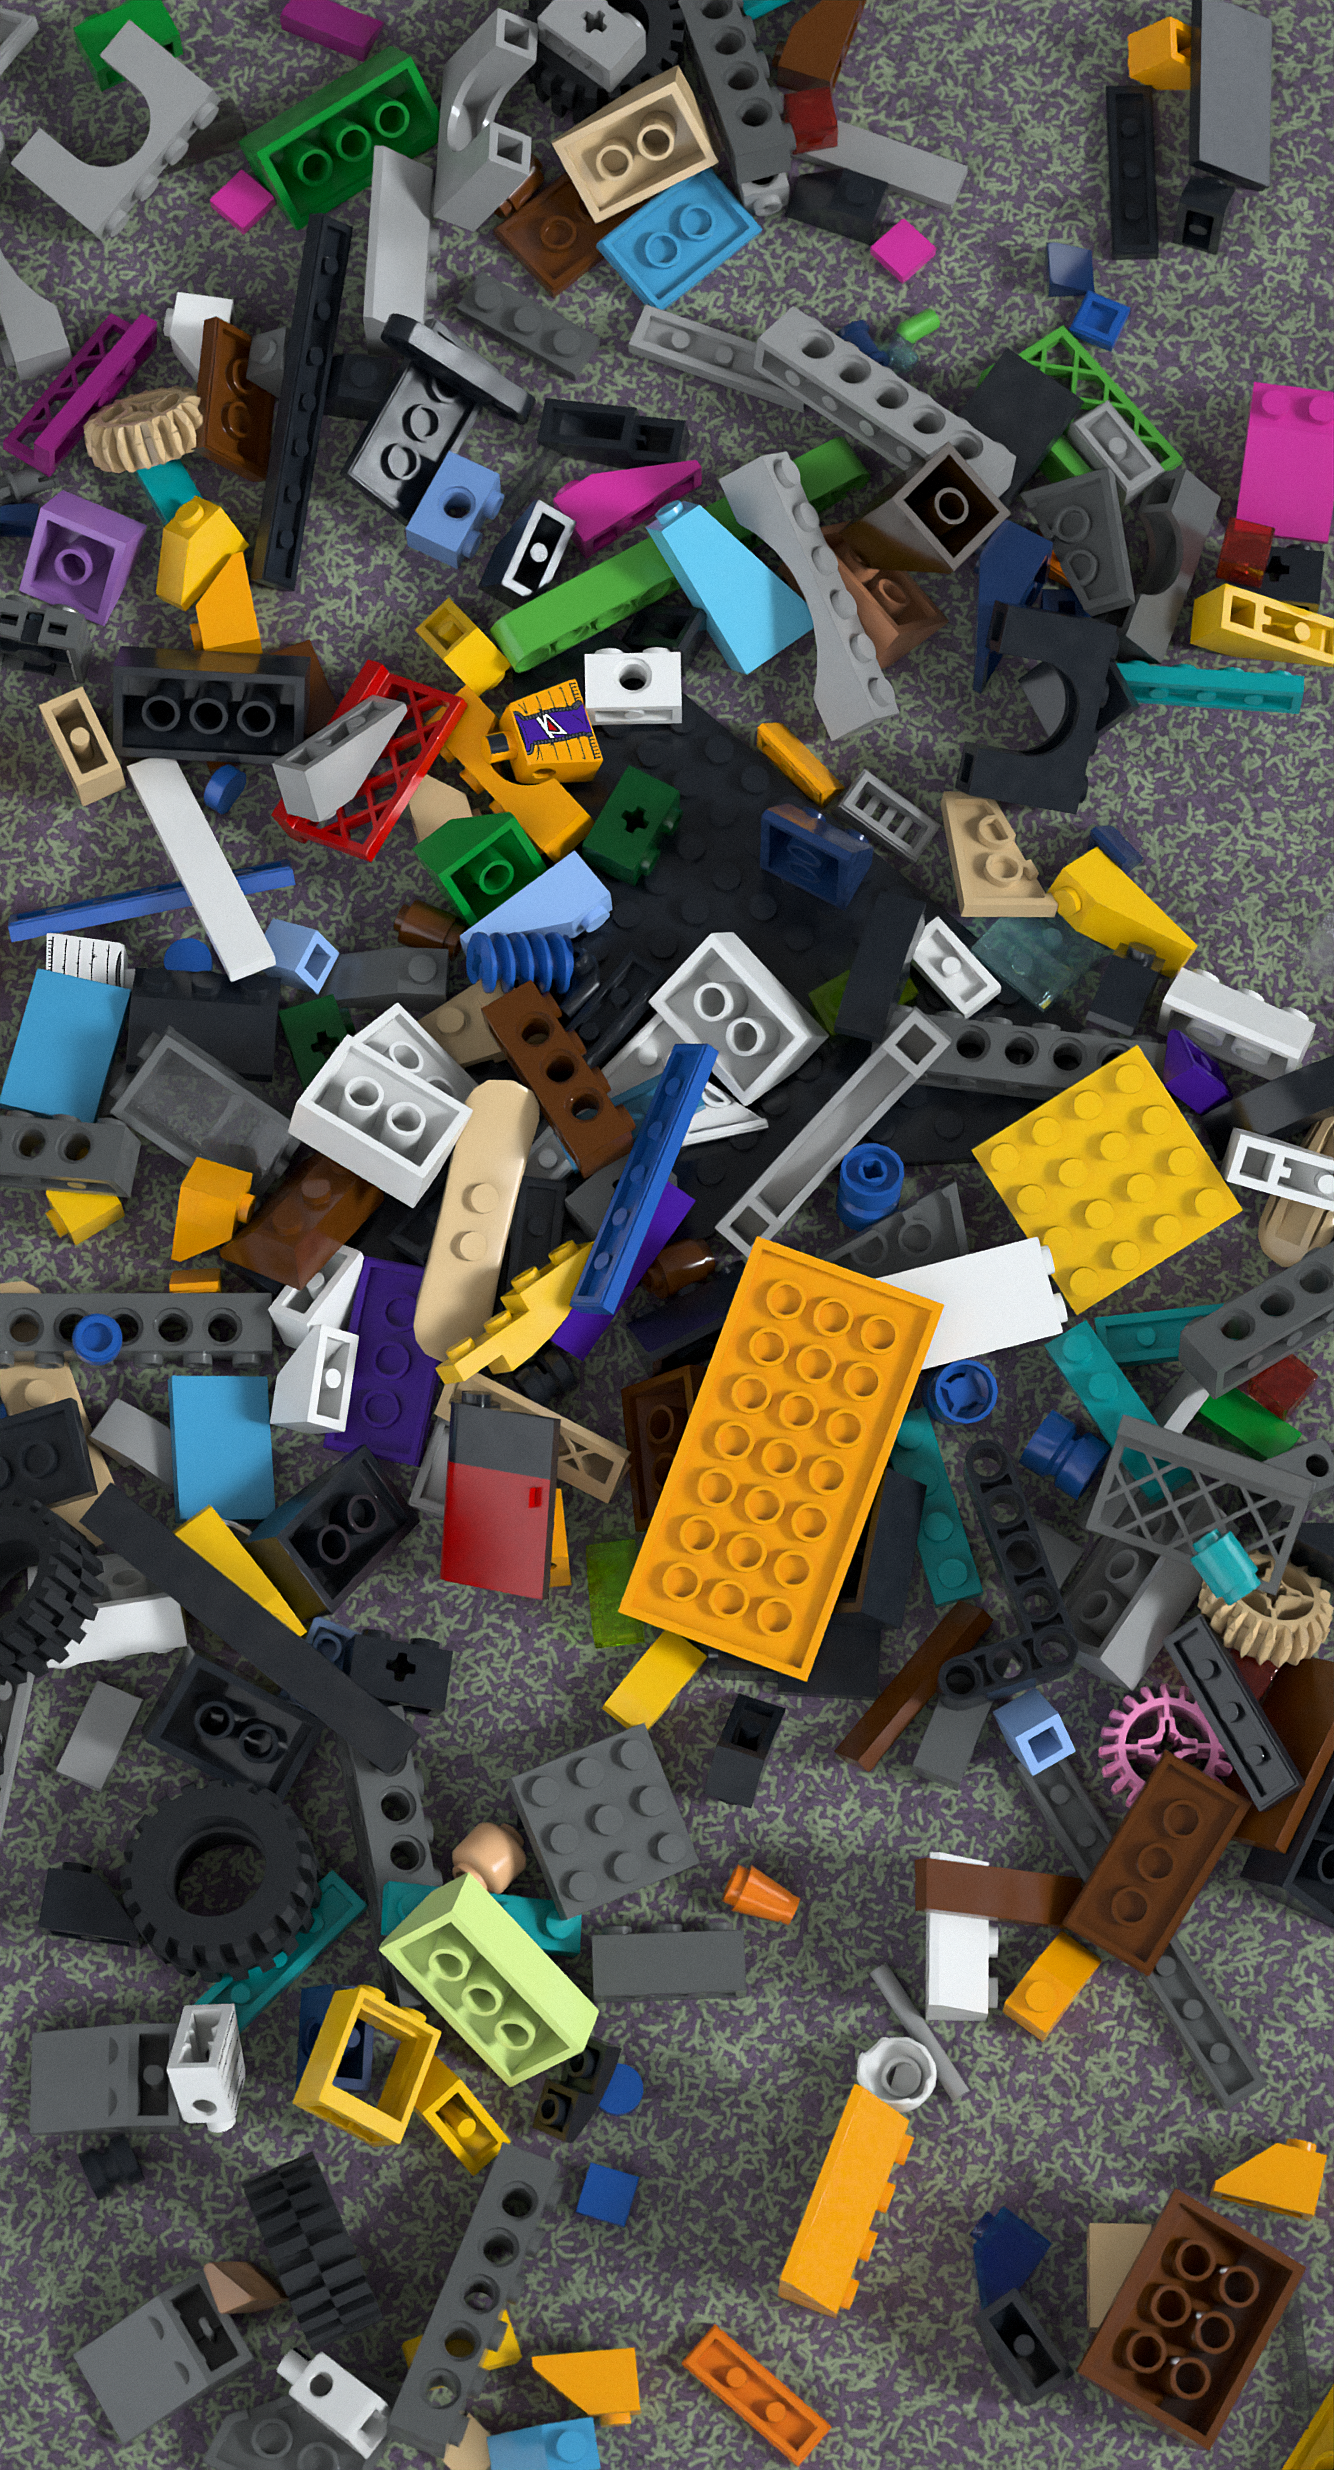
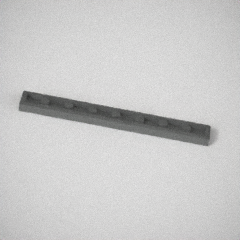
M1066 1757L1034 1776L1030 1774L1020 1761L1012 1764L1013 1771L1084 1884L1114 1834ZM1174 1934L1151 1975L1147 1977L1139 1971L1137 1972L1225 2112L1267 2087L1268 2082L1178 1937Z

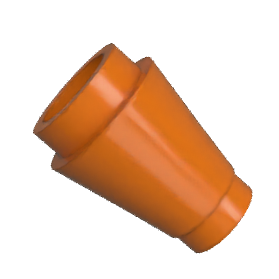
M737 1864L728 1880L721 1901L731 1905V1911L789 1925L799 1905L800 1897L791 1894L790 1891L754 1866L750 1865L747 1869Z

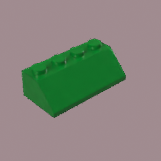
M390 45L237 142L257 179L275 197L277 206L295 230L298 231L308 225L309 214H325L372 184L374 146H385L413 159L437 144L440 113L412 57Z

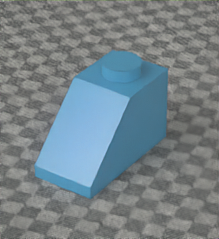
M593 2417L543 2424L487 2437L491 2470L601 2469Z

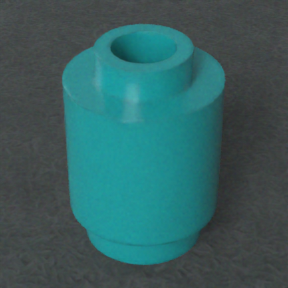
M1215 1528L1192 1544L1197 1553L1189 1560L1217 1599L1222 1597L1228 1606L1234 1604L1261 1584L1255 1574L1258 1571L1257 1567L1231 1530L1221 1535L1217 1528Z

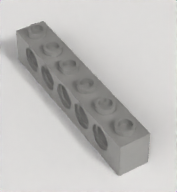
M792 306L758 338L754 362L755 370L905 471L949 441L997 498L1010 487L1016 456L1010 453L1004 445L992 441L973 428L964 418L955 416L936 403L927 393L915 389L899 378L890 368L875 362L862 353L853 343L844 341L825 328L814 317L807 316Z

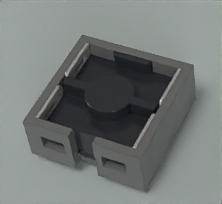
M7 595L5 598H0V667L85 683L93 646L84 614H80L77 609L64 604H54L51 608L47 607L46 610L35 608L31 600L19 595Z

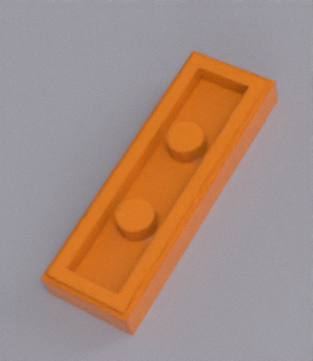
M716 2324L711 2327L681 2362L683 2367L797 2467L801 2465L832 2428L830 2424Z

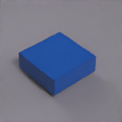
M1088 290L1069 332L1078 339L1112 352L1131 308Z
M590 2162L576 2208V2214L625 2228L640 2178Z

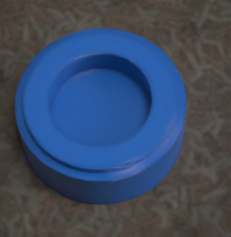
M231 764L220 767L213 774L205 789V805L220 814L227 813L245 788L246 774Z
M183 938L177 940L169 946L164 955V967L168 970L192 972L213 970V961L209 949L197 939Z
M90 1314L82 1318L74 1328L73 1348L77 1356L85 1363L96 1366L105 1365L113 1361L120 1353L122 1332L118 1323L113 1318L104 1314Z
M617 2063L611 2081L598 2105L600 2110L608 2115L618 2117L632 2113L640 2105L643 2098V2082L637 2071L626 2064Z

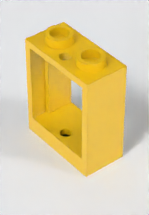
M359 1984L357 1988L334 1992L292 2104L372 2147L398 2145L402 2141L442 2032L425 2023L426 2016L421 2012L408 2007H396L385 2001L386 1995L381 1990L369 1985ZM356 2018L401 2041L376 2108L332 2085Z

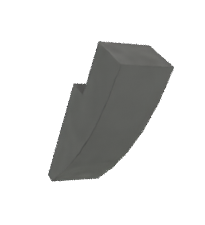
M976 1643V1644L972 1647V1649H971L970 1651H973V1650H976V1649H979V1648H982V1647H985V1646ZM1000 1658L993 1664L994 1670L1001 1677L1005 1676L1011 1658ZM961 1673L949 1676L946 1682L949 1690L956 1694H966L973 1688L971 1679ZM939 1700L913 1762L911 1773L958 1791L994 1701L967 1710L955 1711L945 1707Z

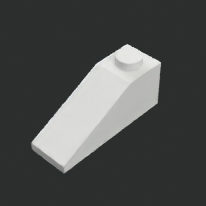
M1233 1127L1219 1172L1226 1181L1334 1212L1333 1157Z

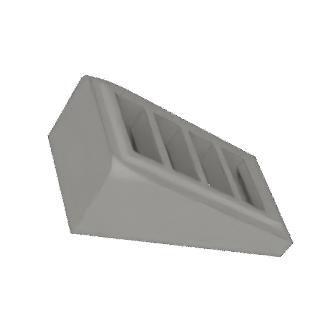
M863 769L855 777L831 812L832 815L912 864L918 860L941 826L866 769ZM866 793L871 796V799L864 809L861 810L855 804L861 795ZM881 802L888 806V808L877 822L871 815ZM898 812L905 818L896 831L892 833L887 829V826ZM914 822L921 826V829L910 845H908L902 838Z

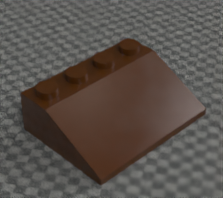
M1174 2188L1075 2372L1139 2417L1189 2448L1210 2451L1307 2267L1177 2188Z

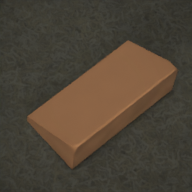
M250 2261L210 2262L204 2265L205 2275L218 2311L221 2314L262 2312L289 2300L285 2290Z

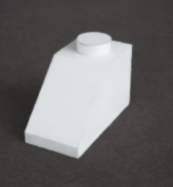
M178 292L175 309L167 308L164 336L170 337L173 353L198 383L204 320L217 316L235 326L236 314L233 299Z
M343 1245L301 1291L288 1285L284 1287L268 1311L285 1345L297 1349L315 1325H325L342 1331L347 1329L364 1260L361 1251Z
M315 1325L277 1375L270 1424L307 1434L345 1432L359 1335L325 1325Z

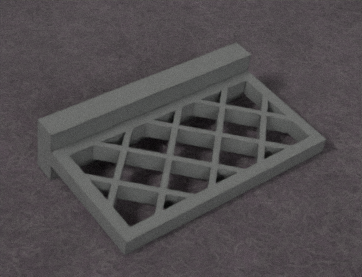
M1123 1414L1117 1430L1118 1435L1085 1528L1193 1566L1189 1559L1197 1553L1192 1547V1544L1195 1543L1194 1538L1217 1527L1220 1528L1222 1534L1228 1532L1226 1523L1252 1512L1264 1539L1243 1549L1248 1553L1262 1545H1268L1276 1564L1270 1581L1267 1582L1259 1579L1261 1584L1255 1589L1276 1596L1317 1481ZM1125 1447L1144 1453L1154 1473L1128 1485L1119 1468ZM1154 1457L1173 1464L1159 1469ZM1182 1466L1193 1471L1201 1490L1175 1502L1162 1475ZM1201 1473L1219 1479V1481L1207 1486ZM1116 1476L1122 1488L1110 1493ZM1157 1478L1169 1505L1143 1517L1130 1490ZM1230 1483L1240 1487L1248 1507L1222 1519L1210 1491ZM1248 1490L1267 1496V1498L1254 1503ZM1125 1494L1137 1520L1119 1529L1101 1523L1100 1519L1106 1502ZM1204 1495L1216 1522L1190 1534L1178 1507ZM1274 1500L1295 1506L1289 1526L1270 1535L1257 1508ZM1172 1510L1184 1537L1168 1545L1155 1542L1146 1522ZM1140 1525L1146 1538L1127 1531ZM1285 1535L1280 1552L1278 1553L1273 1540ZM1187 1542L1193 1555L1174 1548Z

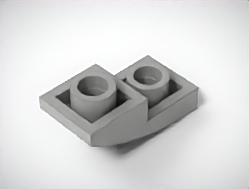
M117 1398L114 1399L87 1439L124 1468L132 1464L167 1493H174L170 1429L139 1409Z

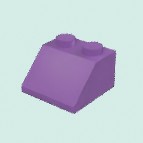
M62 490L40 509L19 591L52 605L64 604L77 609L80 614H84L85 619L105 626L138 562L147 525Z

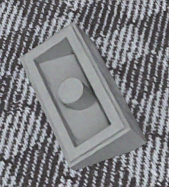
M1108 400L1070 423L1067 440L1091 470L1095 471L1108 467L1114 472L1121 508L1131 503L1164 473L1163 467Z

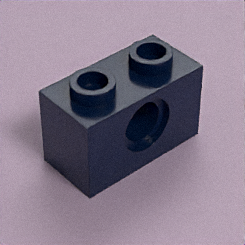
M326 1984L301 1988L296 2090L301 2082L334 1992L357 1988L356 1986ZM356 2018L332 2085L348 2094L371 2091L374 2027L359 2018Z

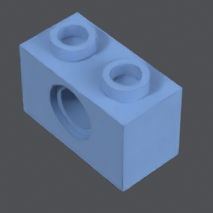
M449 451L406 527L408 546L456 569L459 568L464 557L472 559L482 541L483 533L479 532L485 519L493 520L502 506L504 494L500 493V475ZM456 507H462L469 511L462 518H452L447 515L449 510Z

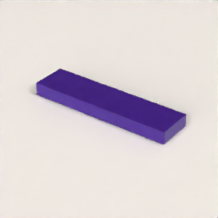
M667 1181L614 1315L580 1313L572 1308L568 1316L549 1339L583 1362L696 1200Z

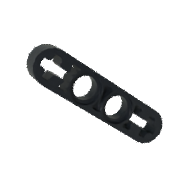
M394 313L389 315L380 339L386 345L495 415L518 424H526L536 403V399L530 393L413 318Z

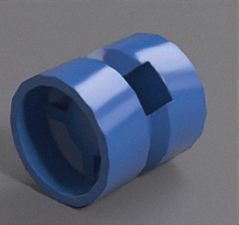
M868 1143L852 1148L844 1156L840 1169V1183L837 1188L835 1204L836 1213L841 1221L850 1229L860 1232L898 1210L904 1179V1166L898 1154L889 1147L877 1143Z
M964 1359L938 1365L931 1370L923 1382L921 1396L923 1406L927 1408L928 1414L941 1424L955 1426L978 1422L989 1415L996 1404L998 1389L996 1379L987 1367L978 1361Z
M1053 1409L1034 1433L1019 1463L1041 1478L1051 1474L1054 1476L1055 1487L1075 1500H1079L1102 1468L1112 1448L1090 1432L1080 1436L1077 1434V1424Z

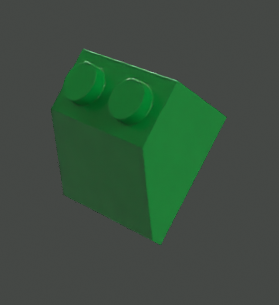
M511 812L450 819L412 848L450 908L469 928L548 870Z

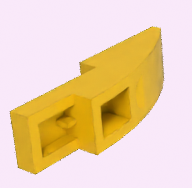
M570 1240L548 1254L551 1262L538 1271L536 1266L513 1278L511 1284L514 1288L500 1297L507 1310L498 1313L483 1324L486 1332L474 1341L471 1336L466 1337L445 1351L448 1359L435 1367L444 1384L463 1382L486 1365H488L493 1374L510 1372L531 1357L553 1335L572 1309L569 1306L571 1298L595 1241L576 1245L573 1240Z

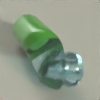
M927 308L897 326L886 353L890 357L889 365L892 366L894 364L899 373H908L915 368L919 357L912 350L917 340L939 328L940 320L934 310Z

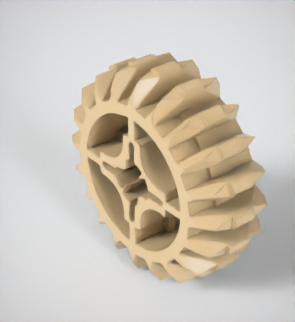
M173 386L168 389L160 387L156 390H145L135 395L130 394L127 398L114 400L113 404L101 407L83 425L85 445L95 467H99L102 471L121 473L128 470L133 473L138 469L147 468L149 470L156 465H165L168 461L180 459L185 453L193 452L194 450L191 449L196 447L195 430L202 425L203 416L198 410L201 398L196 397L197 392L193 388Z
M1257 1549L1248 1552V1556L1258 1569L1255 1573L1256 1576L1269 1582L1276 1564L1271 1551L1266 1555L1261 1554ZM1289 1557L1276 1596L1254 1589L1234 1604L1228 1606L1222 1597L1218 1599L1215 1597L1203 1580L1197 1605L1201 1609L1202 1614L1210 1617V1626L1215 1632L1219 1633L1223 1639L1224 1647H1233L1240 1651V1658L1245 1655L1254 1657L1259 1665L1265 1660H1270L1278 1668L1285 1661L1297 1666L1301 1659H1310L1313 1653L1317 1652L1321 1643H1324L1328 1636L1334 1607L1329 1604L1330 1593L1320 1589L1322 1579L1309 1577L1307 1575L1308 1566L1297 1567L1291 1563V1557Z

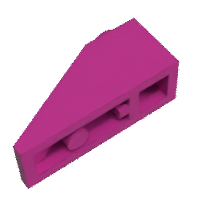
M697 460L591 474L582 481L576 479L565 484L553 499V508L577 522L570 539L585 559L654 516L663 506L679 500L702 485V467Z

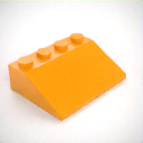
M853 2085L779 2281L778 2297L836 2319L840 2307L846 2310L851 2308L860 2281L851 2278L858 2259L868 2262L878 2236L877 2232L869 2230L876 2211L886 2214L896 2188L895 2184L887 2182L894 2163L902 2166L905 2165L915 2138L906 2134L909 2125L908 2119L860 2085Z

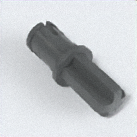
M32 466L12 473L9 469L4 470V476L0 477V506L12 502L21 504V499L52 488H59V479L54 474L48 477Z

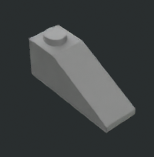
M371 695L272 763L287 813L314 822H320L333 817L337 809L352 800L407 713L406 704Z

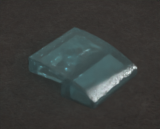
M1057 911L1055 917H1000L970 949V952L1043 1013L1068 993L1101 960L1104 954V950L1089 937L1077 932Z

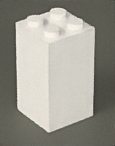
M1038 1237L876 1279L945 1305L921 1370L1063 1333L1061 1323L1068 1320L1061 1293L1053 1294L1048 1275L1055 1273L1048 1245L1040 1246Z

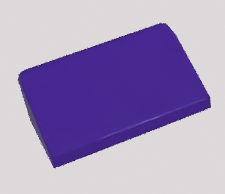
M1174 1028L1168 1032L1163 1070L1164 1087L1201 1116L1233 1100L1232 1096L1234 1095L1218 1061L1180 1030Z

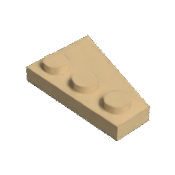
M944 791L940 805L961 917H1055L1059 905L1051 892L1045 893L1037 880L1038 870L1031 859L1025 860L1014 841L1016 834L997 802L993 799L970 796L963 792Z
M479 980L476 984L465 989L417 1021L463 1070L468 1066L491 1059L495 1063L506 1060L486 1029L481 1008L505 995L499 980L496 982L493 993L486 994L483 991L481 980ZM535 1034L527 1040V1043L540 1044L548 1036L545 1034Z

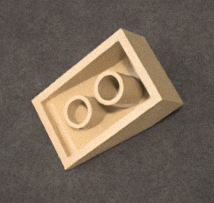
M678 65L637 85L552 140L556 153L595 223L719 163L721 144Z

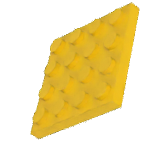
M1137 1044L971 1149L1028 1239L1038 1237L1040 1246L1048 1245L1055 1268V1273L1051 1274L1076 1315L1243 1211Z

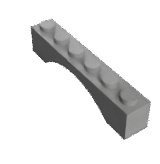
M0 130L1 185L10 162ZM0 248V326L3 325L7 338L0 341V349L6 368L16 366L20 381L65 368L72 360V356L57 306L39 296L17 276L4 258Z
M787 451L762 455L719 479L737 523L757 534L777 552L792 571L805 596L813 620L817 644V677L813 699L831 741L855 736L899 714V709L895 703L893 687L883 675L876 659L874 643L863 629L857 615L856 602L844 585L838 571L837 558L825 541L819 527L818 514L806 497L800 483L799 470L795 463L790 460Z
M915 1006L717 1222L715 1229L749 1258L756 1236L771 1240L844 1156L849 1153L874 1124L950 1045L952 1039Z

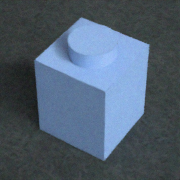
M273 918L264 935L274 953L276 965L262 971L268 977L281 978L280 984L318 994L340 953L317 930Z
M1036 1687L993 1711L1008 1747L1032 1776L1076 1751L1059 1713Z

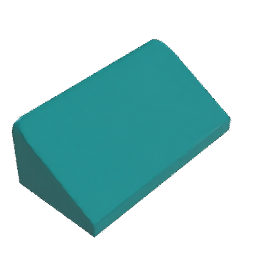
M173 459L166 462L165 465L153 466L149 470L144 468L133 472L164 526L175 517L176 511L195 495L202 498L180 459Z

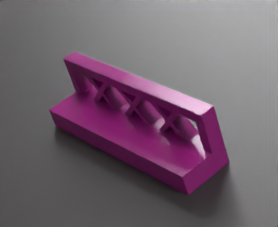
M110 313L3 441V449L50 477L85 435L83 425L88 421V418L93 413H97L101 407L109 406L157 347V322L141 313L131 325ZM114 330L121 334L122 337L110 352L105 354L103 343ZM96 367L85 382L79 386L76 375L81 369ZM70 399L55 418H51L50 406L55 401ZM42 432L34 442V450L21 443L28 433Z

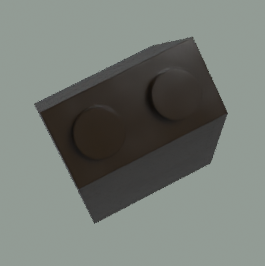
M948 441L894 477L839 534L869 569L951 574L1011 513Z

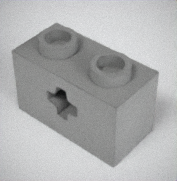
M553 0L537 18L539 41L610 93L646 54L645 31L641 23L628 13L620 14L608 5L607 0Z

